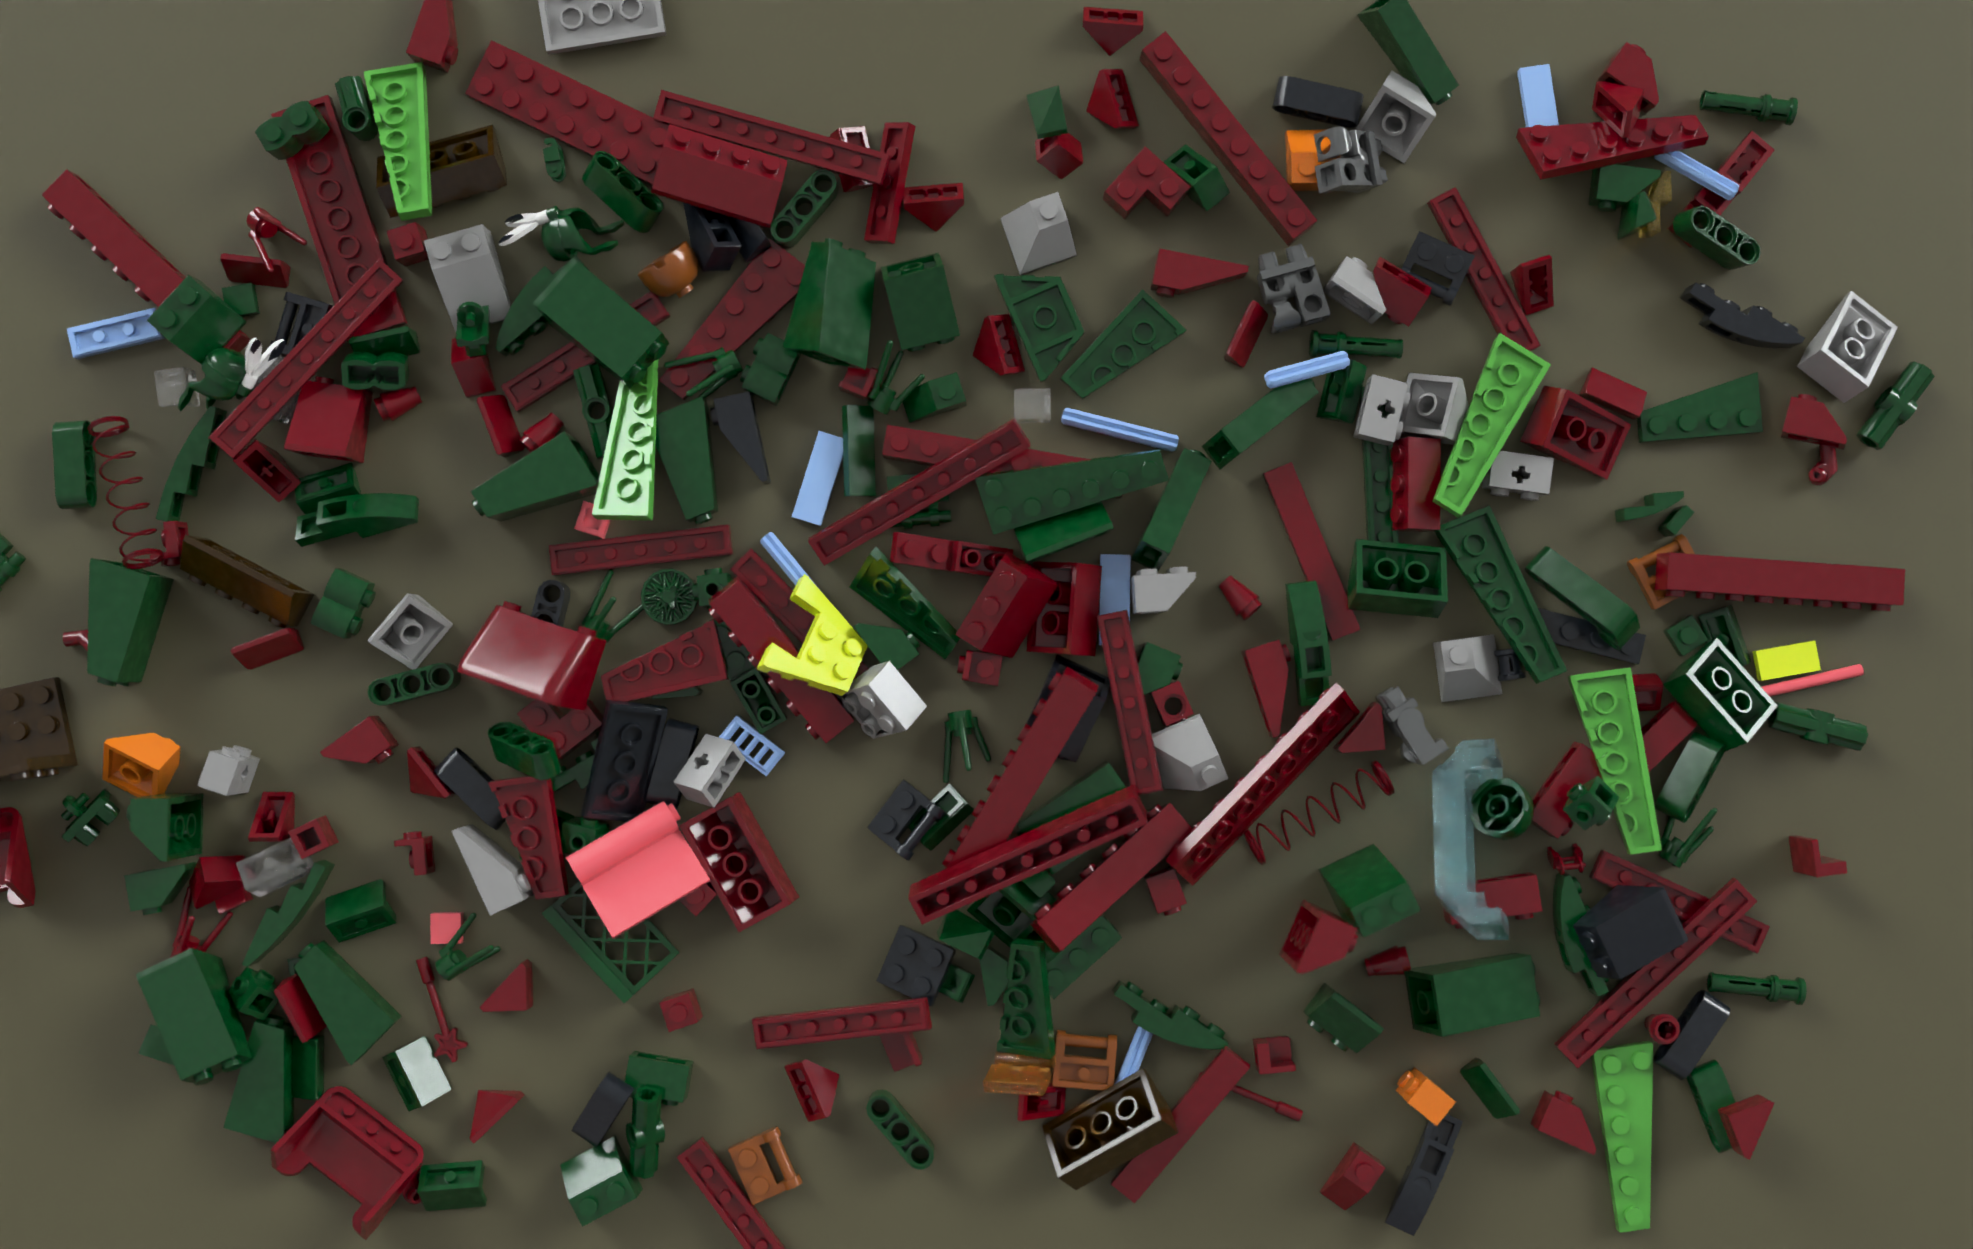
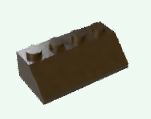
M493 124L429 142L432 208L440 207L446 202L457 199L466 200L472 195L481 192H494L507 185L506 168ZM385 155L377 157L376 188L390 218L399 215L390 184V176L386 168Z
M185 535L183 539L180 569L190 574L189 580L201 586H206L208 583L216 588L215 593L228 600H232L234 597L242 601L241 607L254 614H259L260 611L270 616L268 621L276 626L285 628L286 625H299L314 596L313 593L208 538Z
M1144 1068L1042 1126L1057 1177L1075 1190L1080 1189L1179 1133L1170 1107Z

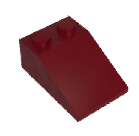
M1544 386L1520 442L1543 454L1607 480L1631 424L1568 389Z

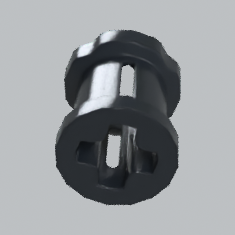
M1512 648L1494 651L1495 656L1499 660L1501 673L1498 676V681L1526 678V673L1522 672L1521 661Z

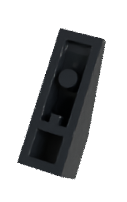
M683 202L691 247L702 271L730 270L741 248V244L727 215Z
M748 391L713 399L715 407L710 408L714 426L719 425L720 430L764 484L771 483L752 394Z

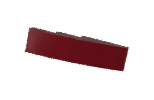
M1753 131L1741 141L1716 170L1719 174L1739 184V190L1734 198L1743 191L1775 151ZM1702 186L1681 212L1698 206H1706L1718 215H1721L1734 198L1727 200ZM1672 222L1667 229H1669L1674 235H1676L1680 240H1682L1686 245H1688L1691 248L1692 245L1681 239L1675 233Z

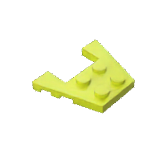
M804 574L798 579L790 600L811 613L815 618L797 658L772 643L766 648L757 669L765 673L769 671L779 673L782 678L788 680L799 679L808 682V686L843 696L849 691L868 646L813 581Z

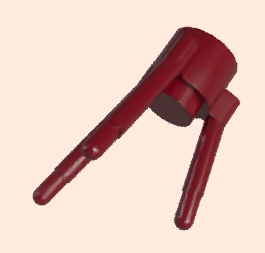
M255 207L247 216L246 222L251 229L248 236L254 241L269 273H273L274 268L261 242V238H271L277 231H280L301 245H307L305 239L283 226L279 220L274 218L265 209Z
M188 886L170 958L190 948L206 952L231 919L233 913L228 912L202 946H200V940L190 935L195 920L194 916H190L187 921L192 899L190 886Z

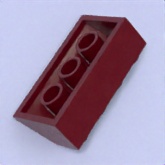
M669 124L651 193L770 228L788 160Z
M741 792L732 795L716 804L714 808L711 807L679 825L738 932L783 909L799 898Z
M1303 899L1279 955L1296 972L1300 974L1310 972L1345 958L1347 952L1351 953L1358 940V935L1355 934L1357 928L1337 914Z

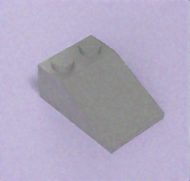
M481 224L424 240L432 272L455 332L457 331V309L465 302H475L481 307L489 305L490 325L504 321L511 307V302L491 231Z
M1850 291L1807 346L1797 367L1845 403L1869 387L1898 327L1858 295Z
M471 824L452 831L489 915H493L534 895L522 864L476 826Z

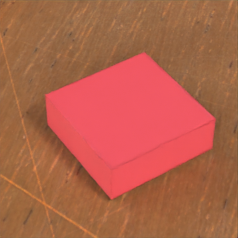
M583 500L574 529L605 539L611 520H597L592 515L594 504Z
M463 912L431 913V944H448L463 924ZM463 936L456 944H461L464 942Z

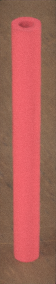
M1856 664L1761 687L1772 697L1862 676L1864 671L1861 664Z

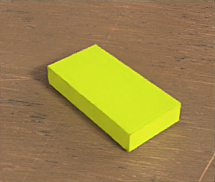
M1815 640L1752 651L1758 681L1821 670Z

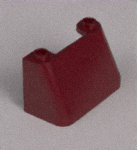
M504 601L503 606L496 605L462 656L457 671L548 704L584 711L607 640L595 637L597 631L583 626H579L578 631L526 615V613L520 612L522 606Z

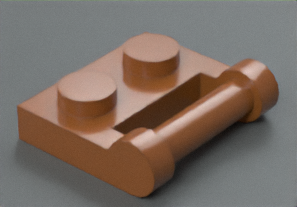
M1683 534L1673 537L1672 542L1639 559L1635 557L1627 561V566L1636 578L1651 609H1657L1679 598L1666 597V591L1655 590L1656 573L1649 577L1645 569L1656 564L1657 554L1679 552L1695 554L1689 541Z
M1065 1030L1056 1031V1054L1054 1055L1052 1086L1104 1091L1114 1085L1117 1035L1108 1034L1107 1037L1066 1034ZM1065 1046L1106 1049V1058L1064 1054Z
M778 1126L730 1146L728 1149L752 1205L786 1190H791L803 1183L799 1173H795L781 1142L780 1136L782 1134ZM769 1142L785 1179L777 1181L762 1147L764 1143Z

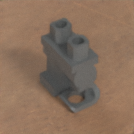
M1339 126L1314 134L1318 162L1341 156V158L1315 166L1319 194H1327L1333 191L1361 193L1383 185L1387 181L1386 170L1380 167L1378 156L1383 151L1381 140L1375 139L1374 131H1347L1346 128ZM1328 137L1331 147L1328 153L1323 154L1321 151V141L1323 138Z
M1302 244L1286 248L1287 264L1279 266L1275 252L1262 254L1258 258L1260 272L1257 276V281L1260 286L1264 304L1272 305L1273 313L1276 314L1271 327L1272 334L1297 328L1299 325L1304 327L1326 321L1331 315L1315 268L1313 256L1307 257ZM1289 298H1294L1297 311L1287 302Z
M1398 686L1395 688L1390 687L1376 696L1384 709L1382 711L1383 722H1388L1392 733L1397 737H1401L1403 741L1400 746V754L1403 760L1409 763L1424 765L1449 749L1443 738L1433 740L1424 726L1422 713L1415 709L1418 703L1414 697L1405 698Z

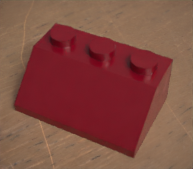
M1007 551L955 635L981 651L1013 658L1059 583Z
M1033 562L1035 569L1059 584L1028 632L1026 652L1095 657L1102 566L1075 562Z

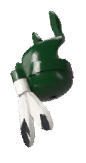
M554 206L539 213L516 214L507 218L505 224L508 227L517 228L504 235L498 244L500 246L511 244L540 224L542 225L541 238L546 251L553 259L567 262L574 256H577L578 251L588 255H596L601 252H609L618 246V241L616 240L608 241L592 248L578 232L579 229H588L597 235H604L618 231L624 226V221L620 220L608 226L599 227L586 211L578 207L560 210L557 206Z
M257 338L250 340L246 347L245 356L229 348L214 349L208 353L201 364L202 370L205 373L204 379L188 383L186 390L179 398L178 409L180 411L184 409L190 402L194 391L206 396L207 409L213 406L216 400L228 401L235 396L238 400L247 397L252 392L258 377L282 353L286 344L285 340H277L263 354L262 344Z

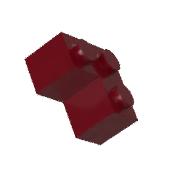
M1145 146L1105 190L1103 200L1124 219L1128 217L1144 198L1149 200L1168 217L1187 196L1190 186Z
M535 699L517 713L530 731L553 742L558 761L563 760L599 732L603 715L591 700H587L584 711L572 709L564 715L558 706Z

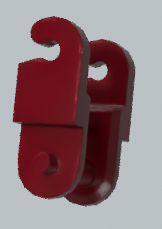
M1577 843L1572 844L1573 856L1561 858L1559 853L1555 852L1551 846L1547 847L1548 860L1552 868L1558 870L1561 875L1565 874V870L1578 869L1580 873L1584 872L1586 863H1583V852ZM1574 861V863L1564 864L1563 862Z

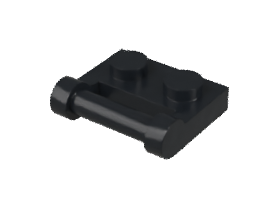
M1419 231L1401 269L1432 287L1430 294L1443 299L1442 303L1451 306L1475 256ZM1413 264H1417L1452 280L1450 287L1446 288L1411 272Z
M286 291L284 297L286 301L275 341L271 340L270 346L279 339H284L287 344L298 305H300L289 344H285L282 351L286 355L327 314L333 305Z
M903 779L867 828L893 848L900 856L909 861L914 855V852H912L936 819L942 818L945 811ZM924 807L927 810L926 814L904 843H901L899 841L900 837Z

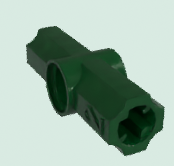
M1915 361L1910 362L1894 385L1888 387L1876 400L1874 412L1857 433L1862 443L1876 450H1880L1885 446L1897 427L1904 424L1917 409V400L1935 377L1932 370Z
M587 365L573 370L583 405L582 414L587 420L596 457L601 459L604 458L614 409L608 398L600 365ZM597 404H603L605 407V414L600 419H594L591 414L592 408Z
M1775 702L1778 706L1767 719L1768 727L1775 730L1800 735L1801 739L1825 745L1830 743L1856 751H1861L1868 737L1867 726L1860 723L1835 718L1834 714L1809 708L1805 710Z
M648 1086L637 1088V1092L633 1094L632 1122L626 1125V1138L630 1146L629 1171L633 1177H641L643 1179L653 1177L654 1172L658 1170L659 1143L665 1140V1129L660 1118L661 1093L657 1088H649Z

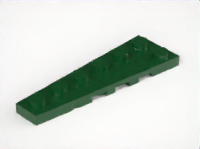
M1158 449L1122 454L1115 457L1094 458L1080 462L1072 461L1058 465L1037 466L1016 471L1008 470L987 473L977 477L975 481L994 535L1169 481L1161 451Z
M1490 505L1440 525V530L1434 531L1444 548H1446V551L1534 682L1538 684L1566 672L1567 669Z

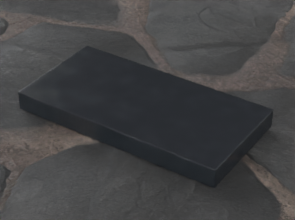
M607 700L581 812L583 818L628 822L645 811L647 792L668 712L665 706Z

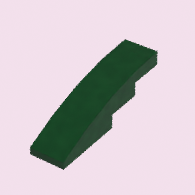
M210 406L191 431L174 462L165 484L156 515L157 520L180 521L185 494L197 497L203 467L215 470L219 446L209 436L224 422L227 414L226 410Z
M326 860L314 862L305 884L300 882L291 885L282 906L276 905L266 909L242 965L248 967L258 963L286 938L302 920L320 894L335 864Z

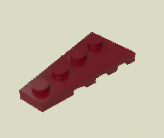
M715 619L601 675L606 702L607 700L628 702L729 679Z
M531 776L488 782L491 791L495 792L500 804L498 808L501 816L506 819L512 835H510L513 845L514 847L517 846L523 860L521 864L535 899L568 895L569 889L551 779L538 780Z

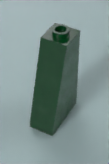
M1377 0L1357 15L1401 75L1419 87L1429 104L1436 103V105H1440L1452 97L1451 91L1458 87L1459 84L1408 0Z
M1308 378L1274 388L1223 427L1201 447L1221 470L1319 392L1315 388L1313 380Z
M701 396L659 413L656 417V447L686 521L690 523L695 521L696 525L713 519L712 514L718 512L709 411L706 400Z
M1183 449L1134 550L1131 560L1147 568L1157 569L1158 572L1169 556L1212 462L1202 452L1193 449Z
M326 941L316 945L311 942L298 954L301 960L294 968L346 1061L353 1065L402 1016Z
M269 1014L265 1020L258 1019L254 1021L248 1041L252 1058L242 1062L223 1128L277 1143L294 1125V1097H292L294 1028L292 1024L285 1022V1018Z

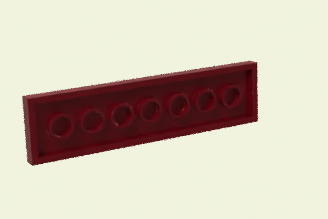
M491 40L465 92L467 97L591 157L598 151L607 152L614 156L639 180L653 186L669 125L654 120L652 117Z
M325 95L308 102L320 111L330 130L319 141L304 144L297 154L286 159L334 304H336L378 259L387 266L388 264L333 100L329 95ZM286 109L272 113V118L281 117ZM396 290L351 337L390 330L407 324Z
M1337 683L1323 691L1318 702L1310 710L1300 715L1296 725L1289 732L1282 734L1278 738L1276 745L1270 752L1261 756L1257 760L1255 767L1235 783L1234 789L1214 805L1212 812L1204 820L1194 825L1191 834L1182 843H1178L1172 848L1166 861L1192 886L1243 835V831H1246L1360 713L1347 692Z

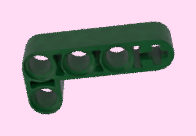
M1544 546L1524 568L1525 572L1535 582L1597 628L1599 636L1612 648L1619 651L1640 629L1638 616L1630 606L1550 547Z

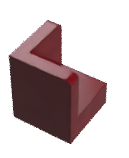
M1066 133L1035 140L1037 162L1059 179L1065 178L1083 164L1082 145L1071 134Z
M848 367L844 380L840 381L838 385L840 391L868 401V394L873 387L878 369L873 367L871 369Z
M1288 1036L1253 1039L1255 1066L1260 1075L1296 1071L1295 1063L1292 1061L1291 1044Z

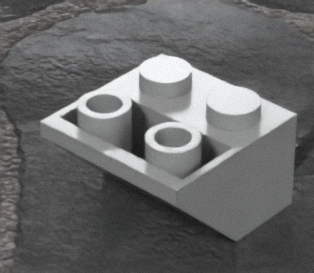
M1172 567L1167 569V574H1157V569H1141L1136 571L1137 576L1130 578L1132 614L1162 613L1167 611L1196 579V572H1188V567Z
M890 661L874 665L853 680L849 691L843 696L836 694L846 711L857 719L861 724L862 730L871 736L872 739L906 731L927 707Z

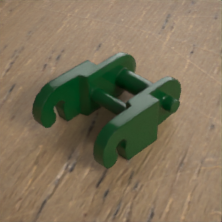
M547 138L544 140V143L546 145L552 144L550 147L543 149L547 173L555 182H562L566 177L563 149L555 139Z

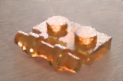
M996 1052V1065H991L983 1080L984 1092L1044 1096L1051 1081L1050 1068H1055L1056 1056H1053L1051 1059Z

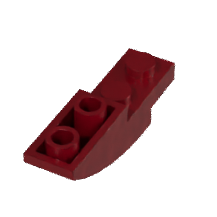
M893 532L890 561L920 568L991 577L1006 552L1008 551L1013 554V549Z

